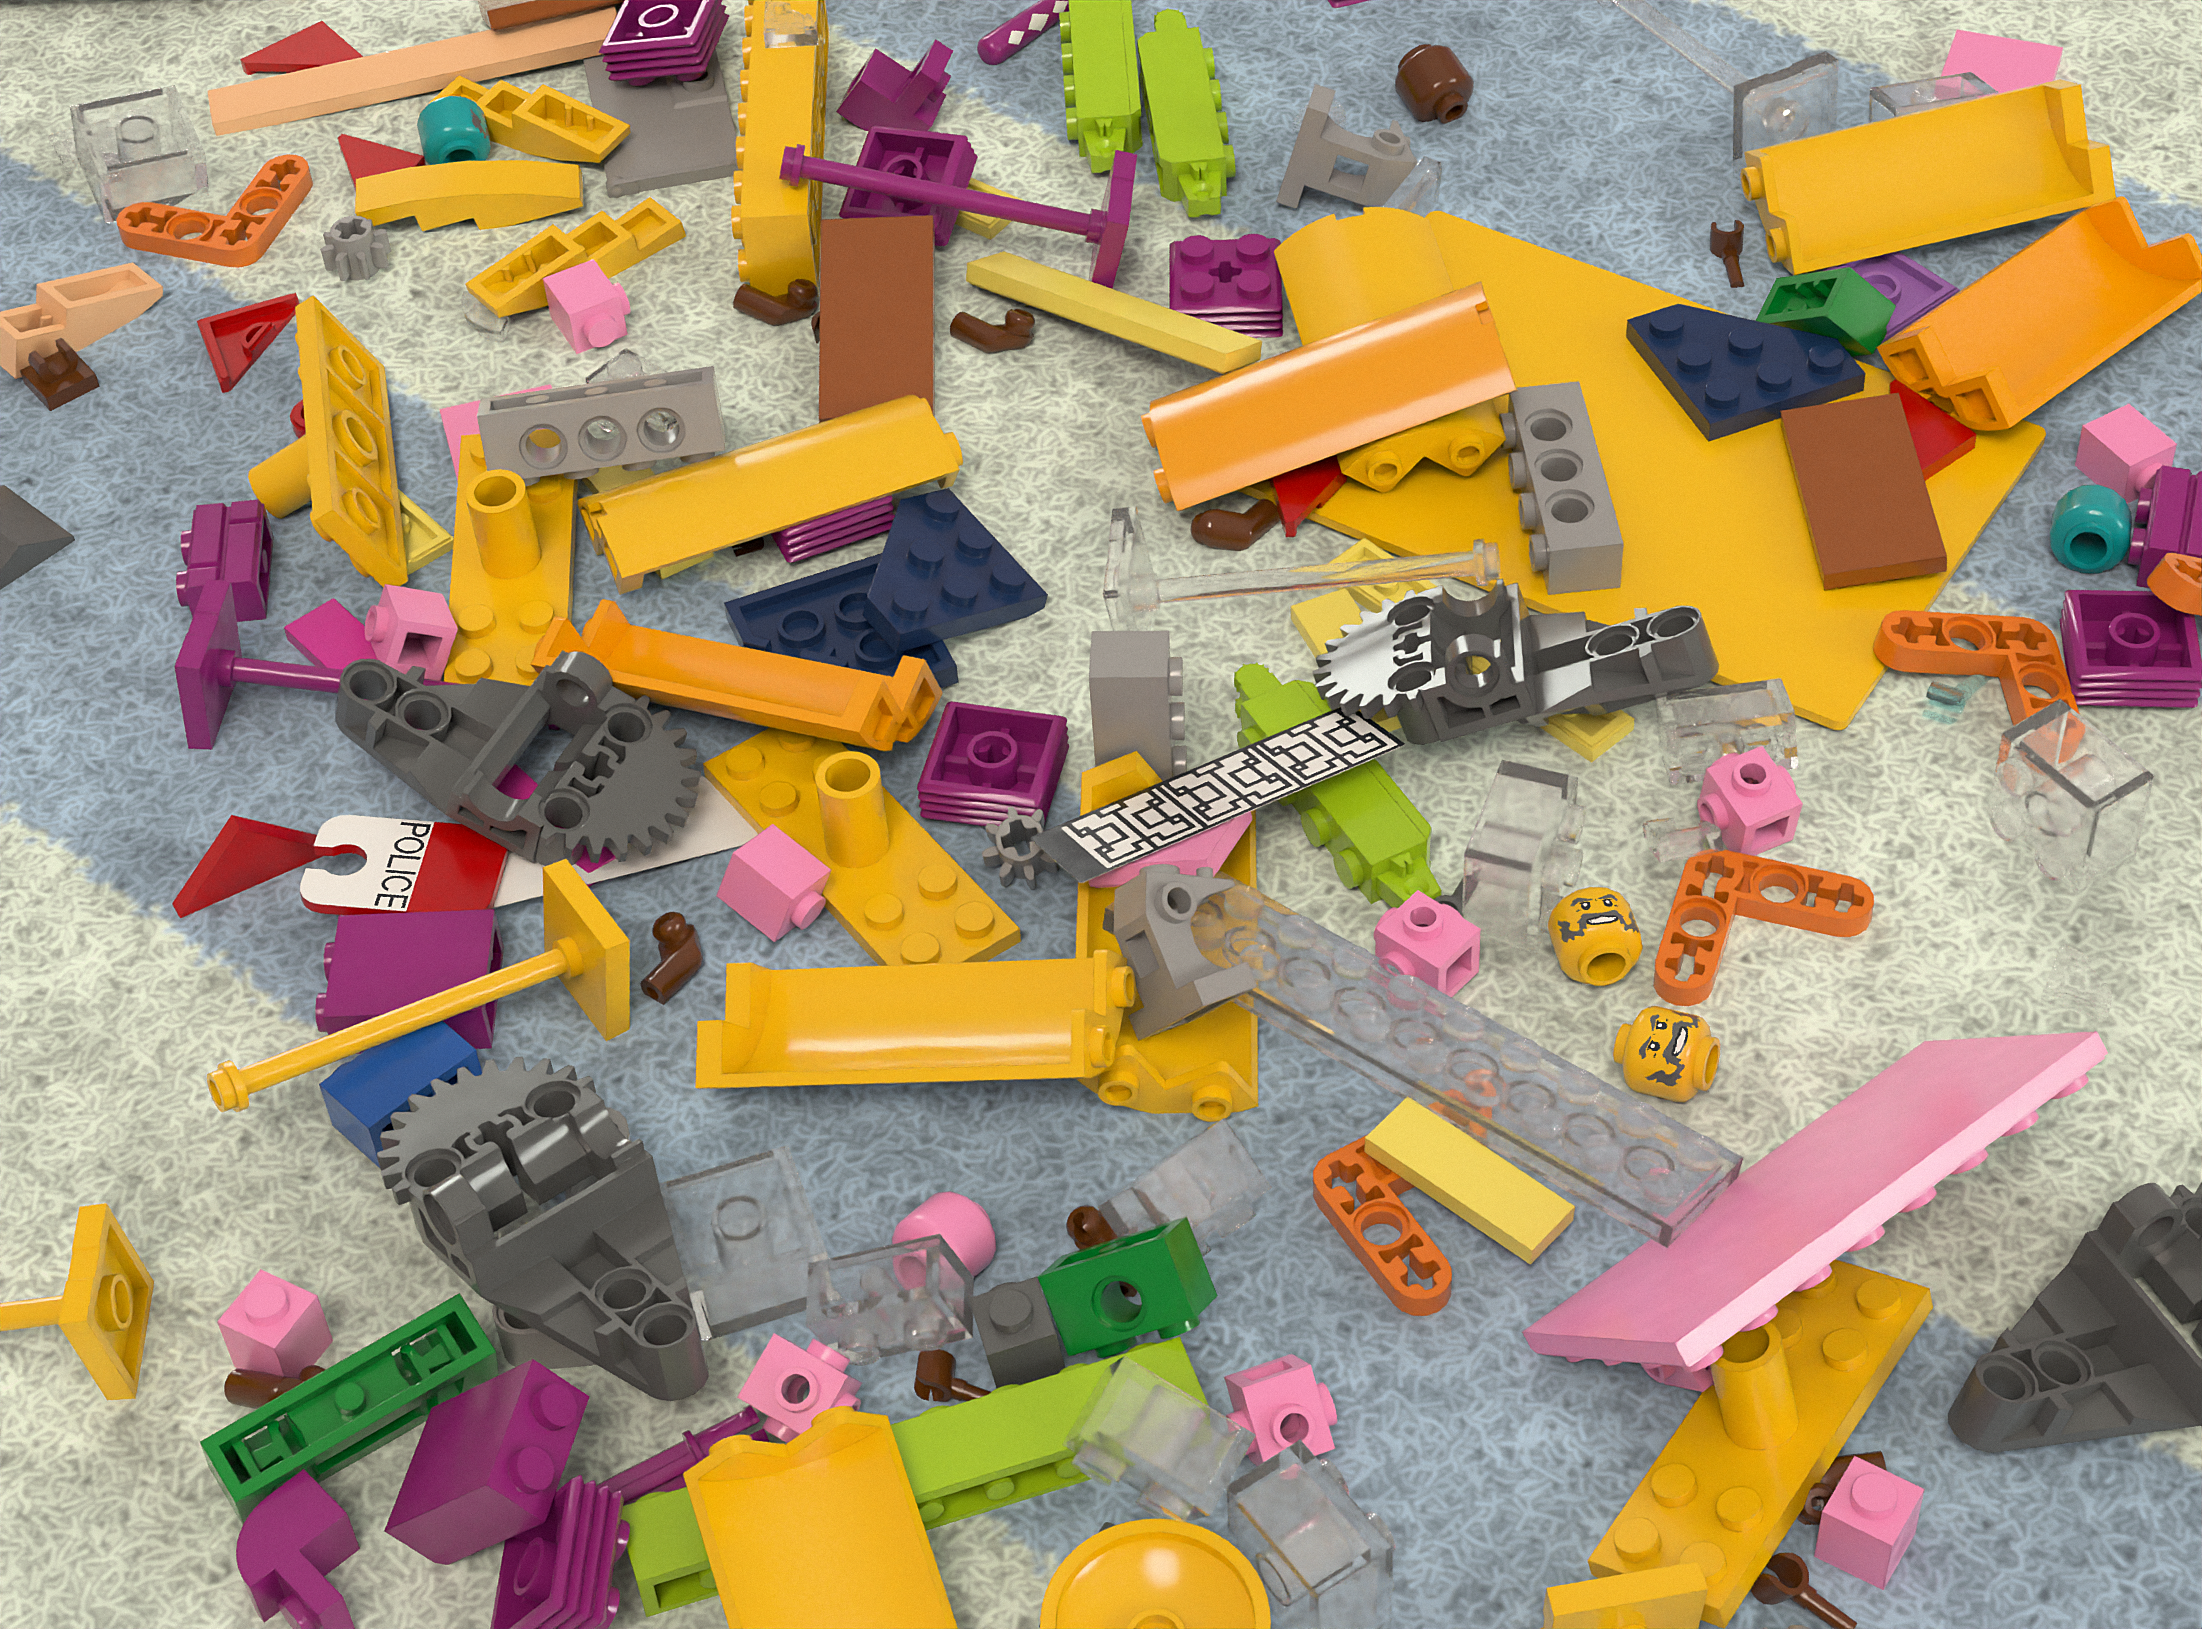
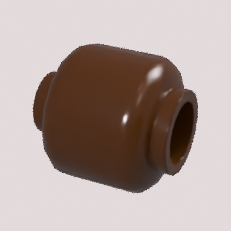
M1423 44L1410 50L1400 60L1398 73L1395 77V89L1418 121L1429 122L1439 119L1441 123L1446 124L1459 119L1468 108L1467 102L1470 100L1474 90V81L1449 47Z

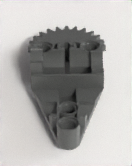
M1502 578L1496 581L1494 588L1488 595L1478 600L1464 601L1456 599L1447 593L1443 585L1418 592L1417 595L1413 589L1406 592L1404 599L1397 603L1388 598L1383 600L1381 612L1362 611L1359 613L1362 620L1360 625L1344 624L1339 628L1343 638L1326 641L1325 646L1328 653L1316 657L1319 668L1313 671V676L1321 699H1326L1331 710L1341 706L1343 714L1348 717L1361 710L1364 719H1371L1384 707L1388 718L1397 715L1407 741L1412 744L1425 745L1437 741H1448L1516 720L1521 724L1540 727L1549 725L1548 717L1556 714H1592L1597 716L1700 687L1717 674L1719 663L1702 614L1699 609L1693 606H1675L1648 614L1647 608H1634V619L1614 625L1587 620L1585 612L1530 615L1518 583L1505 586ZM1472 656L1483 657L1491 665L1486 671L1473 675Z
M562 650L551 666H545L531 686L480 678L476 684L425 686L423 682L426 668L412 666L405 675L376 659L353 661L344 668L340 676L335 707V722L344 735L445 815L530 862L535 860L541 865L547 866L567 859L571 865H574L581 858L585 846L591 863L599 862L603 847H609L618 862L626 861L628 854V843H631L646 856L651 853L653 846L650 835L665 844L669 843L672 840L674 831L668 823L684 828L688 821L689 813L682 807H695L698 793L687 787L698 786L701 771L687 768V766L695 764L697 752L696 749L677 748L685 742L686 730L680 728L665 731L664 728L669 723L671 716L667 709L651 715L650 711L647 710L649 697L643 695L635 701V698L613 687L612 677L608 669L595 657L584 652L573 651L567 653ZM554 724L574 735V738L555 762L553 771H548L529 798L524 800L514 799L496 789L541 728ZM555 826H561V827H564V828H566V829H560V828L555 827Z
M515 1057L506 1071H499L494 1059L486 1060L482 1074L479 1076H474L465 1067L458 1068V1083L450 1085L437 1078L432 1080L430 1083L434 1094L433 1097L416 1094L409 1096L407 1099L411 1112H394L390 1118L394 1130L381 1133L380 1140L383 1151L377 1152V1159L385 1188L392 1189L395 1202L398 1205L409 1202L422 1242L483 1299L655 1399L665 1401L682 1400L696 1394L704 1387L709 1377L707 1360L696 1314L692 1307L688 1285L683 1274L660 1190L653 1156L644 1149L642 1140L637 1139L632 1142L618 1130L606 1109L604 1100L596 1094L594 1081L590 1076L577 1079L575 1067L567 1065L554 1073L551 1059L543 1058L530 1071H526L523 1057ZM517 1175L520 1187L514 1180L513 1176ZM591 1175L599 1179L596 1183L499 1240L494 1237V1232L528 1213L522 1190L537 1204L542 1205Z
M2202 1182L2195 1193H2192L2183 1184L2178 1185L2171 1197L2158 1184L2147 1183L2136 1187L2119 1201L2111 1204L2098 1229L2085 1233L2069 1263L2036 1297L2031 1307L2010 1331L2007 1328L1998 1338L1992 1351L1982 1354L1978 1358L1948 1412V1423L1953 1433L1962 1442L1977 1450L1996 1453L2202 1426V1360L2134 1280L2135 1278L2143 1277L2182 1324L2201 1319L2192 1336L2202 1346Z

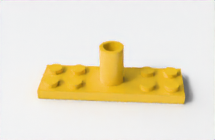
M313 295L295 307L297 322L295 340L299 347L300 358L298 375L302 382L306 434L250 469L248 473L249 482L257 499L264 503L265 509L279 519H283L312 501L310 519L317 533L325 541L332 542L334 540L349 555L353 566L362 576L366 578L372 576L383 588L385 584L401 586L408 582L385 367Z
M549 429L535 430L529 435L531 441L541 448H552L561 442L559 436ZM480 434L461 435L449 610L458 630L444 669L443 682L476 684L480 678L531 686L539 675L530 665L539 639L546 634L555 616L568 618L572 623L578 479H567L562 473L540 476L539 482L525 486L523 479L512 471L502 469L487 471Z
M769 727L703 763L704 775L707 780L758 834L774 824L831 869L821 894L826 899L824 907L878 966L987 962L1021 942L1020 928L882 786L880 768L877 762L869 755L849 751L839 741Z
M1835 1259L1829 1263L1832 1273L1824 1281L1803 1291H1792L1775 1304L1778 1308V1313L1769 1322L1750 1331H1738L1721 1344L1724 1353L1717 1361L1710 1365L1714 1384L1701 1393L1587 1560L1591 1574L1597 1578H1604L1700 1561L1708 1588L1701 1620L1725 1629L1802 1511L1810 1489L1815 1483H1820L1933 1309L1930 1288Z

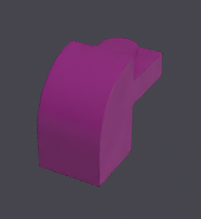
M935 39L914 69L910 71L875 48L851 81L836 112L864 131H869V128L873 125L928 131L932 127L946 97L943 90L948 84L951 75L944 70L953 50Z
M303 1469L263 1499L247 1517L237 1540L236 1560L238 1569L253 1606L264 1623L281 1611L293 1629H355L343 1596L324 1576L356 1553L360 1547L348 1514Z

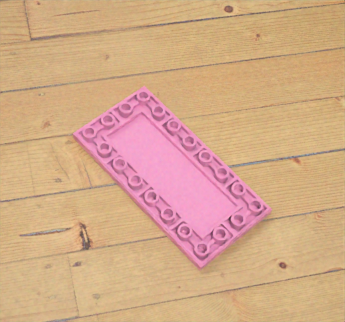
M2097 1031L1924 1041L1522 1333L1530 1348L1537 1354L1566 1357L1567 1361L1571 1363L1584 1359L1603 1360L1607 1366L1622 1362L1641 1363L1644 1369L1669 1365L1681 1366L1682 1370L1686 1373L1701 1370L1722 1356L1724 1350L1721 1344L1735 1333L1756 1329L1773 1319L1778 1313V1308L1775 1304L1790 1292L1809 1289L1829 1277L1832 1273L1829 1263L1845 1251H1857L1879 1240L1885 1233L1882 1224L1896 1213L1913 1211L1930 1202L1937 1194L1934 1185L1949 1174L1963 1173L1981 1164L1988 1157V1152L1985 1149L1986 1146L2000 1136L2014 1135L2032 1126L2039 1118L2036 1109L2048 1100L2066 1097L2084 1087L2089 1081L2086 1072L2105 1059L2104 1056L2108 1052Z

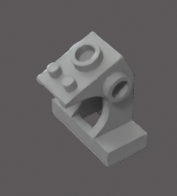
M1315 84L1276 202L1297 209L1305 185L1352 201L1355 206L1362 210L1363 207L1400 209L1407 189L1413 188L1418 174V161L1411 152L1410 137L1404 136L1398 121L1392 120L1389 130L1378 129L1374 132L1373 137H1365L1344 130L1328 115L1336 91ZM1340 155L1369 165L1366 175H1353L1334 169L1337 156Z
M1150 865L1140 869L1138 876L1115 889L1114 934L1123 956L1127 958V966L1133 969L1136 988L1144 1008L1128 1016L1138 1041L1192 1022L1258 987L1248 962L1225 969L1206 959L1194 942L1190 923L1197 907L1209 902L1208 898L1212 895L1227 891L1235 886L1233 880L1213 878V869L1210 867L1196 869V876L1180 874L1179 867L1174 865Z

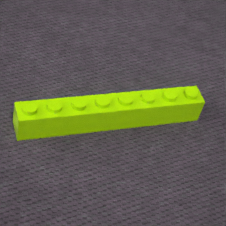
M1180 1337L1160 1343L1148 1342L1139 1344L1121 1355L1091 1364L1078 1363L1070 1365L1052 1376L1022 1385L1010 1384L1001 1386L993 1390L989 1395L953 1406L942 1405L932 1407L917 1417L891 1424L926 1531L1211 1442L1209 1405ZM687 1487L671 1492H653L641 1497L635 1503L623 1506L621 1519L628 1521L630 1526L626 1548L646 1617L719 1595Z

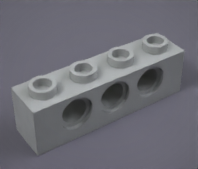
M714 366L480 399L477 413L487 471L497 469L512 471L523 479L525 486L539 482L540 476L563 473L567 479H582L597 474L599 472L598 468L622 465V469L627 471L644 470L655 466L657 460L680 457L682 462L687 463L701 462L714 457L716 451L725 450V429ZM666 412L671 414L678 424L672 430L660 432L652 429L647 424L646 419L653 413ZM606 420L613 423L618 428L619 433L612 439L600 440L589 432L588 426L595 421ZM537 429H549L559 436L561 442L552 448H541L531 441L529 435Z
M1579 381L1518 387V391L1509 394L1508 413L1499 414V419L1506 436V440L1501 444L1502 449L1511 448L1512 453H1509L1508 456L1512 489H1522V493L1518 497L1519 518L1522 529H1532L1533 535H1529V558L1532 571H1542L1548 595L1620 588L1623 540Z

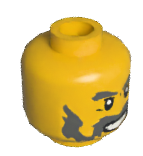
M1606 887L1579 889L1562 898L1551 911L1548 920L1550 939L1560 968L1570 979L1584 984L1605 986L1624 978L1638 962L1643 949L1641 934L1630 904L1619 892Z
M1650 1006L1638 1014L1632 1025L1627 1023L1621 1025L1614 1044L1613 1058L1615 1063L1623 1064L1625 1082L1633 1091L1675 1102H1686L1693 1098L1698 1090L1707 1091L1712 1085L1720 1058V1040L1711 1036L1710 1026L1700 1016L1659 1006Z

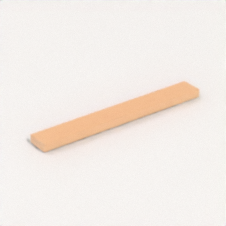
M611 4L495 31L493 29L208 90L212 125L216 136L445 89L459 75L472 82H478L603 55L599 53V50L617 15L615 5Z

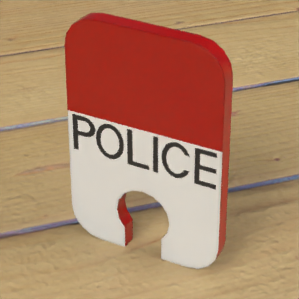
M340 815L329 819L319 829L314 843L315 855L334 857L340 854L352 853L360 855L367 862L358 872L342 876L330 874L322 869L306 868L300 883V895L304 906L309 910L335 915L493 909L509 856V850L463 824Z

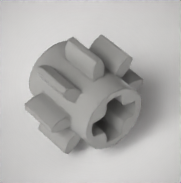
M347 216L336 221L332 225L330 232H324L323 237L326 246L320 250L326 271L338 269L340 281L347 279L368 280L380 268H388L389 264L386 254L391 252L387 231L386 229L374 231L372 220L361 216Z
M1013 806L1008 807V818L1000 826L989 823L985 826L987 837L997 846L989 847L982 851L985 866L1001 864L999 878L1003 887L1008 886L1013 878L1026 879L1027 885L1033 890L1036 889L1035 876L1039 875L1044 869L1052 873H1057L1059 870L1058 863L1030 839V837L1043 832L1045 820L1043 811L1040 809L1029 817L1018 815ZM1026 840L1030 853L1025 856H1018L1014 843Z

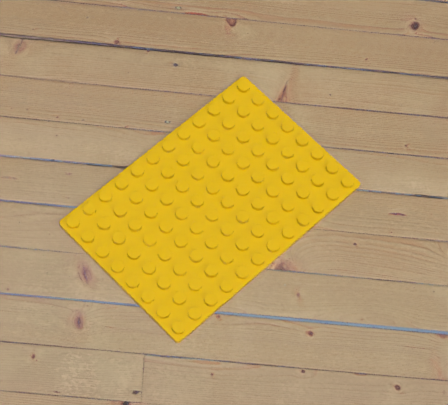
M1432 211L1428 213L1425 218L1430 222L1453 290L1479 281L1482 282L1516 387L1579 381L1623 540L1620 588L1548 595L1542 571H1532L1530 564L1529 535H1533L1532 529L1523 530L1520 524L1518 497L1522 493V489H1512L1508 469L1509 453H1512L1511 448L1502 449L1501 445L1470 476H1462L1424 456L1387 493H1381L1347 476V481L1325 505L1319 509L1315 507L1306 518L1359 540L1365 537L1381 549L1489 592L1494 588L1498 579L1503 578L1505 586L1518 583L1526 607L1543 614L1585 612L1587 620L1614 625L1634 619V608H1647L1648 614L1675 606H1693L1699 609L1702 614L1719 663V670L1710 681L1830 729L1843 730L1847 728L1889 668L1877 658L1873 651V643L1882 620L1893 611L1928 612L2043 447L2046 437L2045 429L2025 420L2019 421L2008 429L1989 431L1971 429L1977 434L1975 448L1925 481L1947 554L1946 572L1824 590L1782 432L1781 418L1708 442L1626 338L1628 319L1675 304H1683L1723 314L1727 313L1445 212ZM1855 360L1866 373L1864 390L1828 403L1886 395L1889 392L1890 382L1896 378L1891 372ZM1509 394L1496 399L1492 398L1498 416L1501 413H1508ZM1269 479L1237 490L1259 500L1263 498L1268 499L1276 505Z

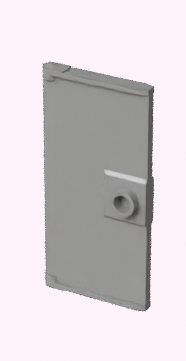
M716 48L707 64L706 72L701 77L691 81H680L676 76L659 77L641 86L630 85L628 80L617 82L609 80L611 72L605 71L607 63L602 62L604 54L583 59L592 107L630 125V134L603 159L607 178L606 189L609 198H619L643 191L732 177L734 171L739 170L736 159V132Z

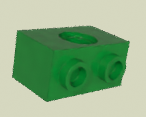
M1187 1216L1062 1255L1038 1276L1039 1283L1068 1356L1093 1349L1098 1358L1112 1356L1137 1343L1135 1336L1155 1330L1158 1331L1161 1339L1178 1336L1197 1327L1200 1324L1198 1315L1218 1296ZM1119 1281L1129 1283L1138 1291L1142 1305L1134 1304L1125 1298L1121 1292Z

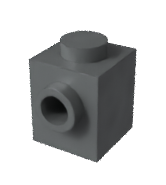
M1037 1276L1018 1283H1003L995 1286L989 1292L969 1298L996 1389L1010 1384H1026L1058 1374L1066 1368Z

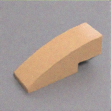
M133 262L39 283L36 288V304L0 312V366L15 379L22 377L20 370L30 366L28 361L29 353L36 351L44 359L58 352L55 340L63 338L75 352H78L141 316L163 296V286Z

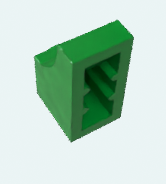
M1847 267L1776 278L1755 321L1836 338L1851 357L1872 355L1876 347L1882 343L1887 333L1886 326L1896 305L1852 268Z

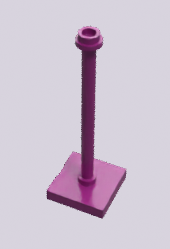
M797 144L796 148L785 146L779 179L790 181L789 186L798 187L799 179L804 178L1085 236V242L1093 244L1088 281L1113 289L1129 227L1137 154L1115 150L1101 210L1091 208L1090 214L805 156V145Z
M206 578L195 608V614L174 666L188 749H213L230 697L237 682L338 694L340 676L343 670L242 658L231 581ZM426 679L423 682L425 686L460 684ZM554 724L548 725L550 730H560V727Z

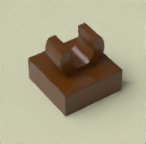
M63 338L55 340L58 352L44 359L36 351L29 353L28 361L30 366L20 370L24 384L49 411L100 387L94 371Z

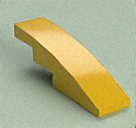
M459 75L429 102L431 103L438 98L447 96L466 97L476 102L483 110L490 141L530 155L555 160L600 163L630 134L629 124L544 84L530 94L503 80H499L489 90Z
M528 160L461 161L410 167L356 179L355 214L356 216L372 220L373 226L414 215L422 231L474 218L479 230L509 227L583 207L582 171L579 165Z
M649 197L617 220L612 219L601 210L568 234H565L552 224L465 283L468 292L497 317L509 316L548 306L543 278L594 259L609 279L686 237L682 222Z

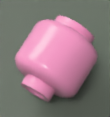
M951 1191L935 1193L897 1224L892 1236L894 1265L904 1282L915 1290L927 1292L935 1296H950L956 1293L984 1270L994 1257L996 1239L988 1214L979 1204L966 1196Z

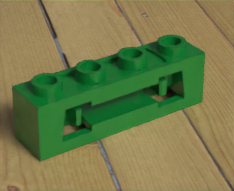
M459 1293L200 1441L208 1467L243 1525L249 1514L263 1499L304 1469L317 1483H320L426 1422L432 1407L498 1376L496 1350ZM426 1334L424 1338L410 1345L412 1341ZM400 1348V1352L392 1356V1352ZM282 1415L284 1416L280 1421L275 1420ZM264 1426H267L266 1429H264V1430L260 1431L259 1433L253 1435L252 1437L248 1438L247 1440L245 1439V1437L251 1435L252 1433H254V1432H256L257 1430L263 1428Z

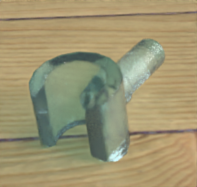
M1984 674L1971 675L1964 682L1957 684L1956 687L1933 681L1926 694V697L1930 699L1928 704L1962 714L1966 701L1992 677ZM1927 709L1922 714L1923 717L1948 725L1958 720Z

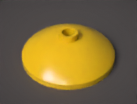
M1141 1519L1102 1530L1077 1546L1064 1559L1052 1576L1046 1589L1041 1608L1040 1629H1271V1617L1268 1597L1257 1571L1249 1560L1229 1541L1208 1529L1188 1522L1172 1519Z

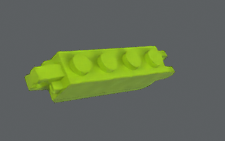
M1069 0V12H1059L1068 140H1078L1079 157H1087L1091 173H1102L1103 171L1111 170L1115 150L1134 153L1143 146L1131 0Z
M1167 8L1154 15L1155 32H1146L1137 39V49L1141 64L1139 81L1160 193L1162 197L1172 202L1182 201L1188 217H1199L1204 214L1218 215L1221 214V197L1227 196L1226 178L1236 176L1233 145H1223L1229 143L1226 112H1218L1222 111L1219 79H1215L1212 47L1203 48L1199 27L1187 28L1183 12Z
M1258 662L1255 664H1243L1237 672H1234V687H1236V692H1240V697L1235 699V713H1237V718H1241L1242 730L1237 733L1239 749L1331 711L1326 699H1321L1316 686L1312 682L1293 680L1282 685L1273 673H1269V668H1265L1264 664L1259 665ZM1375 758L1277 800L1282 806L1293 805L1301 815L1303 830L1311 844L1315 847L1324 845L1333 856L1334 866L1342 883L1349 889L1357 886L1371 904L1383 899L1392 908H1399L1417 890L1433 900L1441 896L1442 890L1430 870L1432 827Z

